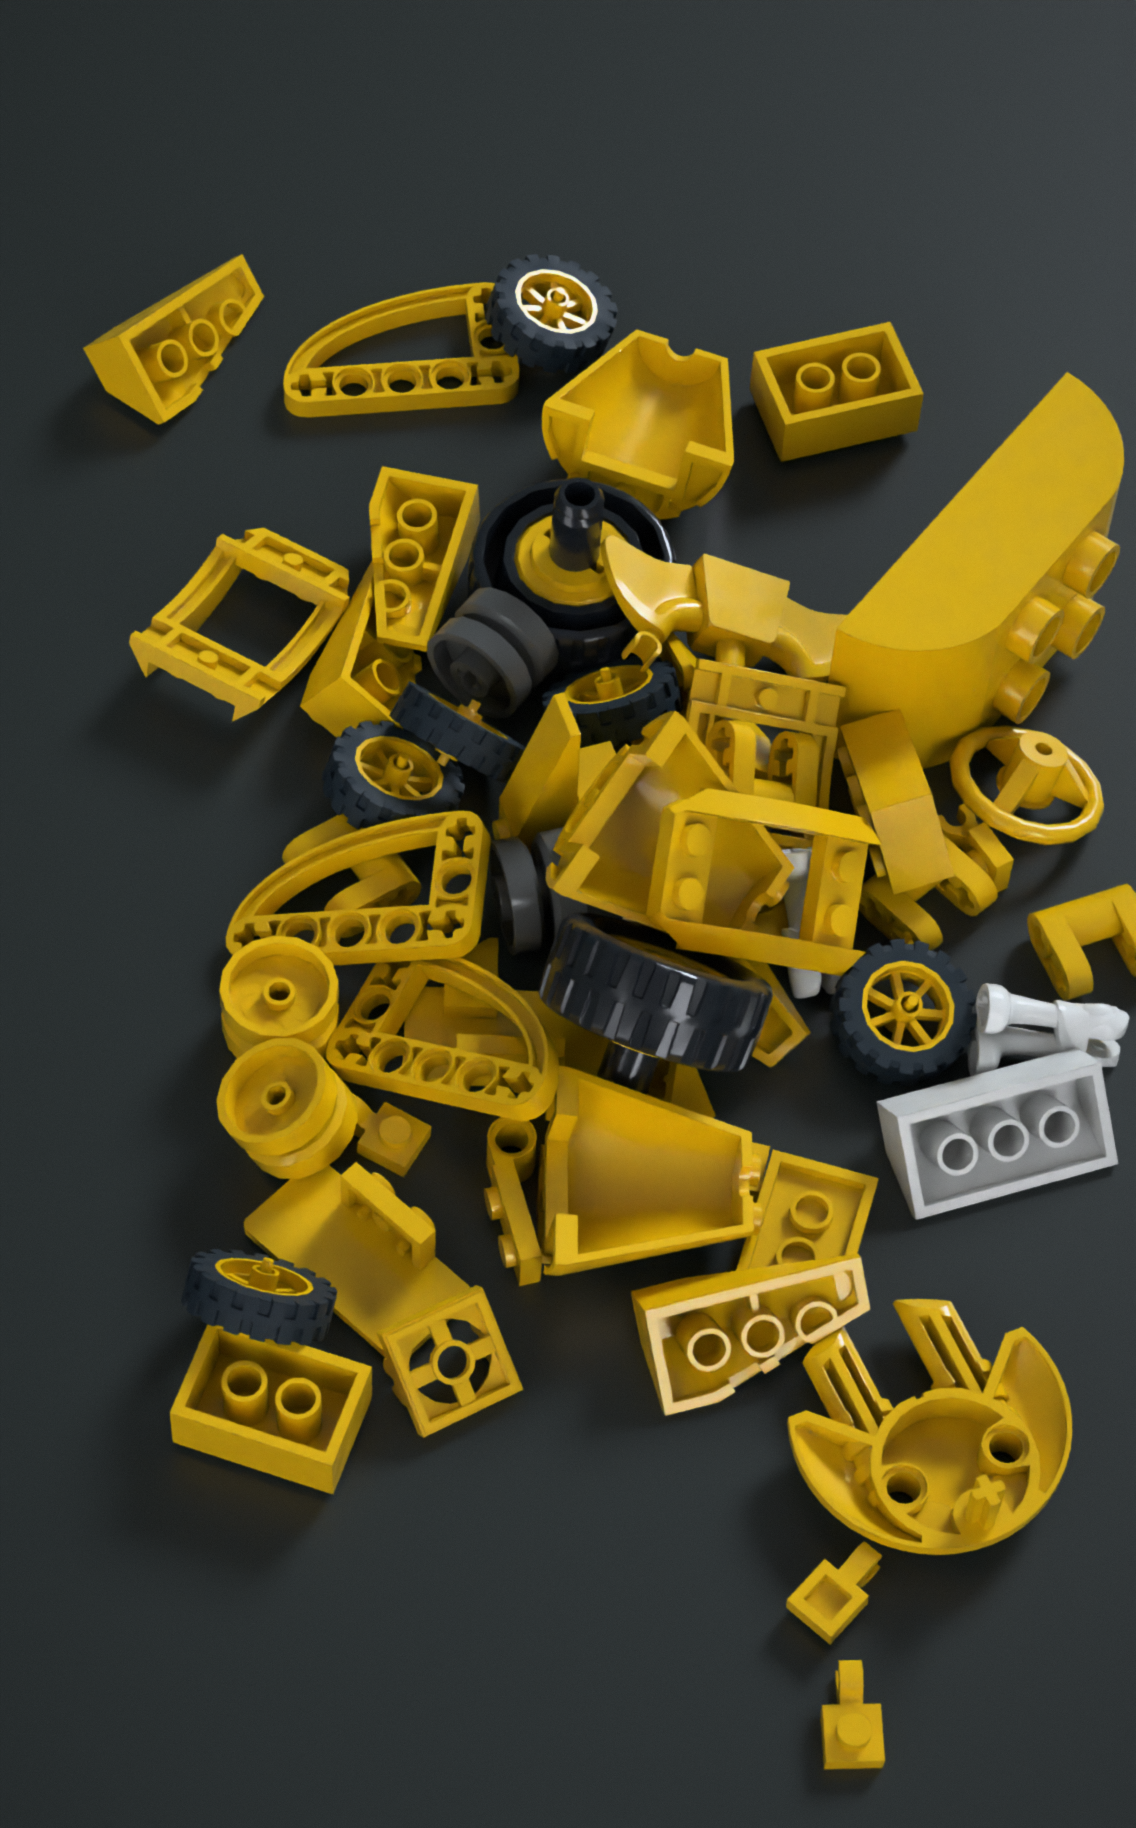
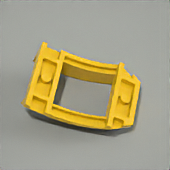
M266 528L245 530L244 538L236 540L221 534L217 537L216 546L193 578L173 600L152 617L151 626L142 633L135 631L130 635L129 645L145 678L158 668H161L172 676L183 679L211 693L215 698L234 705L233 722L264 705L288 684L316 653L348 606L350 599L347 592L349 569ZM242 569L253 573L261 580L269 581L295 594L303 601L317 605L294 638L265 667L196 633L225 597Z
M697 658L686 721L705 747L708 735L714 724L715 716L811 735L816 740L819 750L816 807L829 810L831 774L839 728L835 727L840 699L845 697L846 687ZM769 832L781 850L807 849V847L813 846L814 835L791 832V836Z
M700 788L699 793L687 799H678L662 808L646 916L660 931H666L677 943L676 949L842 976L866 953L865 951L854 950L853 943L868 844H882L865 817L765 797ZM718 818L814 835L799 939L702 924Z

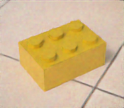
M891 322L755 351L753 353L749 390L781 462L918 431L924 393Z
M890 710L840 726L845 746L837 748L836 751L844 777L847 780L848 792L855 815L867 819L882 844H868V850L877 878L887 875L895 895L955 876L933 796L901 710Z
M207 1324L170 1411L173 1443L329 1494H334L372 1399V1367L306 1345H299L291 1341V1345L276 1344L274 1340L265 1339V1342L249 1339L250 1335L243 1333L234 1335L223 1331L224 1327Z

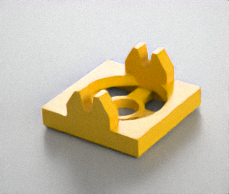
M478 1285L376 1332L387 1357L384 1358L383 1362L384 1371L391 1376L395 1384L391 1388L402 1405L407 1407L418 1435L423 1438L524 1390L484 1290ZM452 1318L467 1321L470 1323L472 1331L480 1338L468 1344L453 1339L445 1320ZM428 1328L435 1344L430 1354L429 1362L410 1371L409 1362L412 1347L421 1332ZM459 1346L466 1354V1367L457 1377H444L438 1368L439 1356L447 1347ZM485 1357L489 1362L488 1373L479 1389L474 1393L469 1378L474 1371L475 1362ZM438 1379L442 1383L452 1386L458 1402L449 1404L433 1401L422 1394L418 1388Z

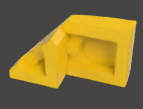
M490 937L482 941L471 952L460 958L472 962L498 977V938ZM444 984L443 1017L497 1019V1009L473 995Z

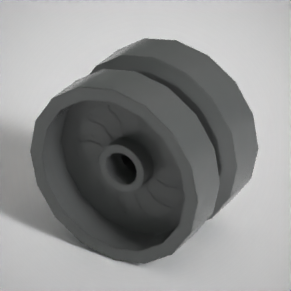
M491 587L477 589L455 612V618H450L428 641L427 656L432 669L445 688L466 706H469L472 699L478 701L481 705L477 713L494 719L509 718L529 697L531 688H536L556 667L559 655L555 639L543 620L524 602L507 592Z
M563 827L537 832L531 845V854L528 847L517 836L491 841L489 872L493 901L504 941L512 955L538 951L545 938V928L549 937L554 941L561 922L566 916L572 913H588L587 904L556 893L546 883L547 866L551 862L558 866L561 857L553 848Z

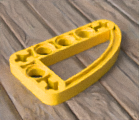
M495 283L461 284L405 294L356 310L323 327L296 350L287 364L283 379L286 409L298 417L310 418L494 405L511 401L519 390L520 370L518 356L514 355L512 357L503 349L504 345L497 349H488L480 344V341L484 338L493 337L491 334L492 325H487L483 304H487ZM466 314L471 357L319 367L327 359L344 348L373 335L417 322ZM444 377H455L463 384L456 389H445L440 387L437 382ZM471 377H477L476 385L471 386ZM493 377H501L502 383H495ZM406 380L415 387L409 392L399 393L393 391L389 386L394 381ZM351 383L360 384L367 389L358 396H349L341 391L342 387ZM326 387H332L331 396H327ZM309 390L311 396H302L300 391Z
M452 811L395 820L361 829L328 841L287 862L267 876L247 895L231 919L226 934V947L231 955H233L253 941L255 936H259L261 939L270 936L294 937L301 931L311 930L314 931V938L310 944L317 946L332 961L333 966L451 959L465 956L475 948L480 937L491 846L490 834L479 816L471 811ZM471 831L473 835H468L464 839L463 852L466 857H462V851L456 841L462 840L465 832ZM436 846L428 905L274 914L282 905L304 889L339 871L383 856ZM461 874L471 876L470 885L461 893L451 894L446 892L447 884L455 876ZM460 923L462 928L455 929L453 937L446 938L444 933L452 932L454 924ZM403 924H413L415 926L414 934L406 942L400 944L390 942L391 933L398 926ZM430 924L433 930H428L427 925ZM354 927L364 928L363 938L357 944L350 947L340 946V939L345 931Z
M460 957L376 963L326 1048L328 1062L340 1078L347 1082L517 1121H529L542 1115L551 1105L559 1081V1059L555 1045L530 1005L503 980L482 967ZM430 979L473 995L509 1018L524 1035L528 1047L529 1063L524 1064L400 1037L396 1036L427 981ZM384 1003L390 1004L388 1010L382 1016L374 1020H368V1016L374 1008ZM361 1050L368 1058L367 1060L364 1058L363 1055L359 1054ZM401 1055L406 1056L405 1062L397 1070L384 1072L386 1065L393 1058ZM441 1065H449L448 1071L442 1078L434 1082H426L428 1075L433 1069ZM486 1074L492 1075L490 1083L485 1088L476 1092H469L471 1084L477 1078ZM513 1092L520 1093V1094H519L518 1097L516 1098L515 1095L513 1094Z

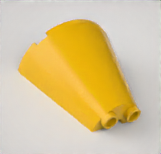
M636 329L545 401L542 410V432L551 459L559 461L568 474L567 479L586 478L590 481L603 483L622 490L643 503L659 520L679 517L682 511L697 505L701 508L717 495L723 487L734 463L728 358L697 348L691 355L679 356L670 349L669 339Z
M677 711L664 713L648 723L641 731V734L647 738L640 745L629 746L625 744L600 772L575 807L556 841L553 850L561 856L558 866L551 862L546 870V883L556 893L656 929L658 928L646 916L662 808L678 799H687L699 793L700 788L739 793L686 719ZM718 818L702 924L759 932V925L754 921L760 909L765 904L770 908L775 906L787 892L789 887L787 878L795 867L764 825Z
M559 1066L558 1087L551 1105L545 1113V1120L550 1121L545 1133V1145L541 1144L538 1171L537 1240L542 1253V1264H551L544 1265L543 1273L545 1275L561 1276L745 1238L751 1235L758 1236L762 1221V1207L760 1203L753 1202L749 1186L756 1187L758 1185L761 1158L759 1154L752 1153V1132L574 1068Z

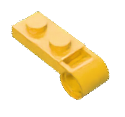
M500 1117L490 1125L487 1133L486 1165L492 1187L484 1188V1197L490 1220L499 1219L504 1235L498 1236L499 1251L505 1268L514 1267L518 1284L523 1286L541 1282L542 1253L521 1187V1182L528 1179L535 1168L537 1134L530 1121H517ZM507 1146H515L522 1151L507 1153L501 1149Z

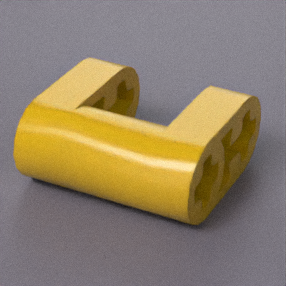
M720 720L711 728L706 748L739 793L816 807L819 750L816 740L811 735L789 731L779 733L770 748L768 779L763 780L754 778L756 735L753 728L749 724L728 720ZM764 826L765 828H771V829H778V830L796 832V831H791V830H786V829H780V828H775V827H770V826Z
M344 814L337 815L294 838L283 851V862L286 864L319 845L358 831V829L347 823L348 817ZM398 853L383 856L350 867L360 881L336 894L327 903L324 911L409 906L419 896L422 886ZM350 928L341 937H352L364 931V928Z
M944 836L955 876L894 895L888 876L885 875L877 878L875 874L862 884L859 910L889 940L905 939V944L921 941L929 944L928 949L934 951L943 942L941 930L936 921L916 901L935 887L966 915L973 917L979 915L998 898L994 882L978 864Z
M1122 884L1028 915L1027 927L1032 945L1054 988L1063 1000H1070L1092 992L1094 985L1093 975L1081 947L1111 937L1128 970L1136 977V893L1130 885Z

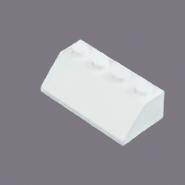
M1079 1048L877 1101L886 1154L910 1212L916 1220L1118 1164L1101 1062Z

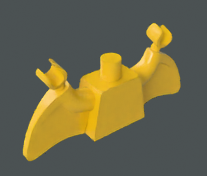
M613 535L607 536L601 543L602 562L610 588L623 613L638 631L622 651L621 656L625 660L630 653L638 655L643 661L640 672H645L662 652L661 644L665 642L670 633L686 632L688 646L693 651L715 657L716 662L749 668L754 667L764 656L783 668L788 676L823 683L828 681L836 628L848 615L828 614L808 609L787 597L790 581L705 553L691 567V565L669 563L655 559Z

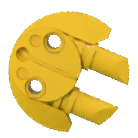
M935 1299L895 1300L893 1306L930 1374L933 1384L930 1391L922 1393L921 1398L916 1399L913 1396L899 1403L894 1409L889 1399L881 1398L844 1326L818 1341L805 1356L803 1365L831 1419L807 1410L788 1417L789 1442L799 1471L810 1490L820 1503L847 1527L872 1541L901 1551L930 1555L959 1554L978 1550L1008 1538L1034 1519L1049 1502L1061 1481L1070 1454L1073 1434L1072 1413L1066 1387L1056 1365L1036 1338L1024 1327L1005 1333L992 1366L990 1360L982 1359L951 1301ZM998 1451L1006 1452L1014 1458L1015 1462H1000L991 1453ZM897 1491L904 1492L910 1495L914 1501L906 1504L898 1503L889 1494Z

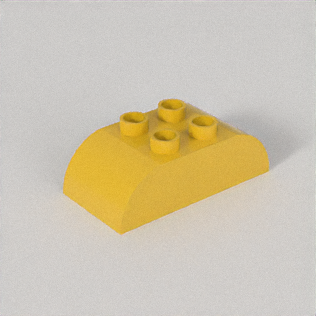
M1065 373L836 628L828 684L846 687L845 697L840 699L835 727L839 728L834 758L839 759L836 749L845 746L840 726L890 710L900 709L922 769L948 762L960 739L981 727L993 726L1001 715L1016 724L1022 723L1034 710L1046 690L1050 679V672L1044 669L1043 666L1057 650L1072 659H1076L1084 652L1096 635L1105 615V607L1093 601V596L1109 577L1120 553V545L1108 539V533L1123 474L1124 447L1119 428L1109 409L1087 385L1070 373Z

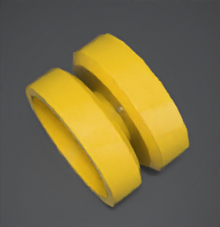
M270 936L254 940L235 952L222 970L219 989L220 1005L222 1008V1031L228 1049L237 1059L253 1046L274 1038H297L312 1045L323 1058L326 1057L328 1043L339 1026V981L332 961L317 946L297 937Z
M274 1038L250 1048L235 1060L225 1074L216 1099L218 1118L229 1135L240 1147L246 1150L250 1158L262 1171L279 1179H301L325 1169L343 1153L353 1138L358 1120L356 1098L312 1045L297 1038Z

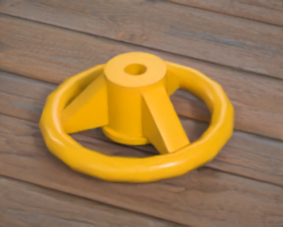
M1009 725L981 727L960 739L949 758L952 786L965 806L990 827L1015 839L1043 845L1073 843L1096 829L1104 812L1100 782L1087 763L1058 739L1047 733ZM985 747L1005 765L996 776V785L1000 793L994 802L981 793L970 775L969 763L974 753ZM1055 797L1082 808L1079 817L1071 822L1047 825L1023 820L1013 815L1019 807L1032 810L1047 808L1052 804Z

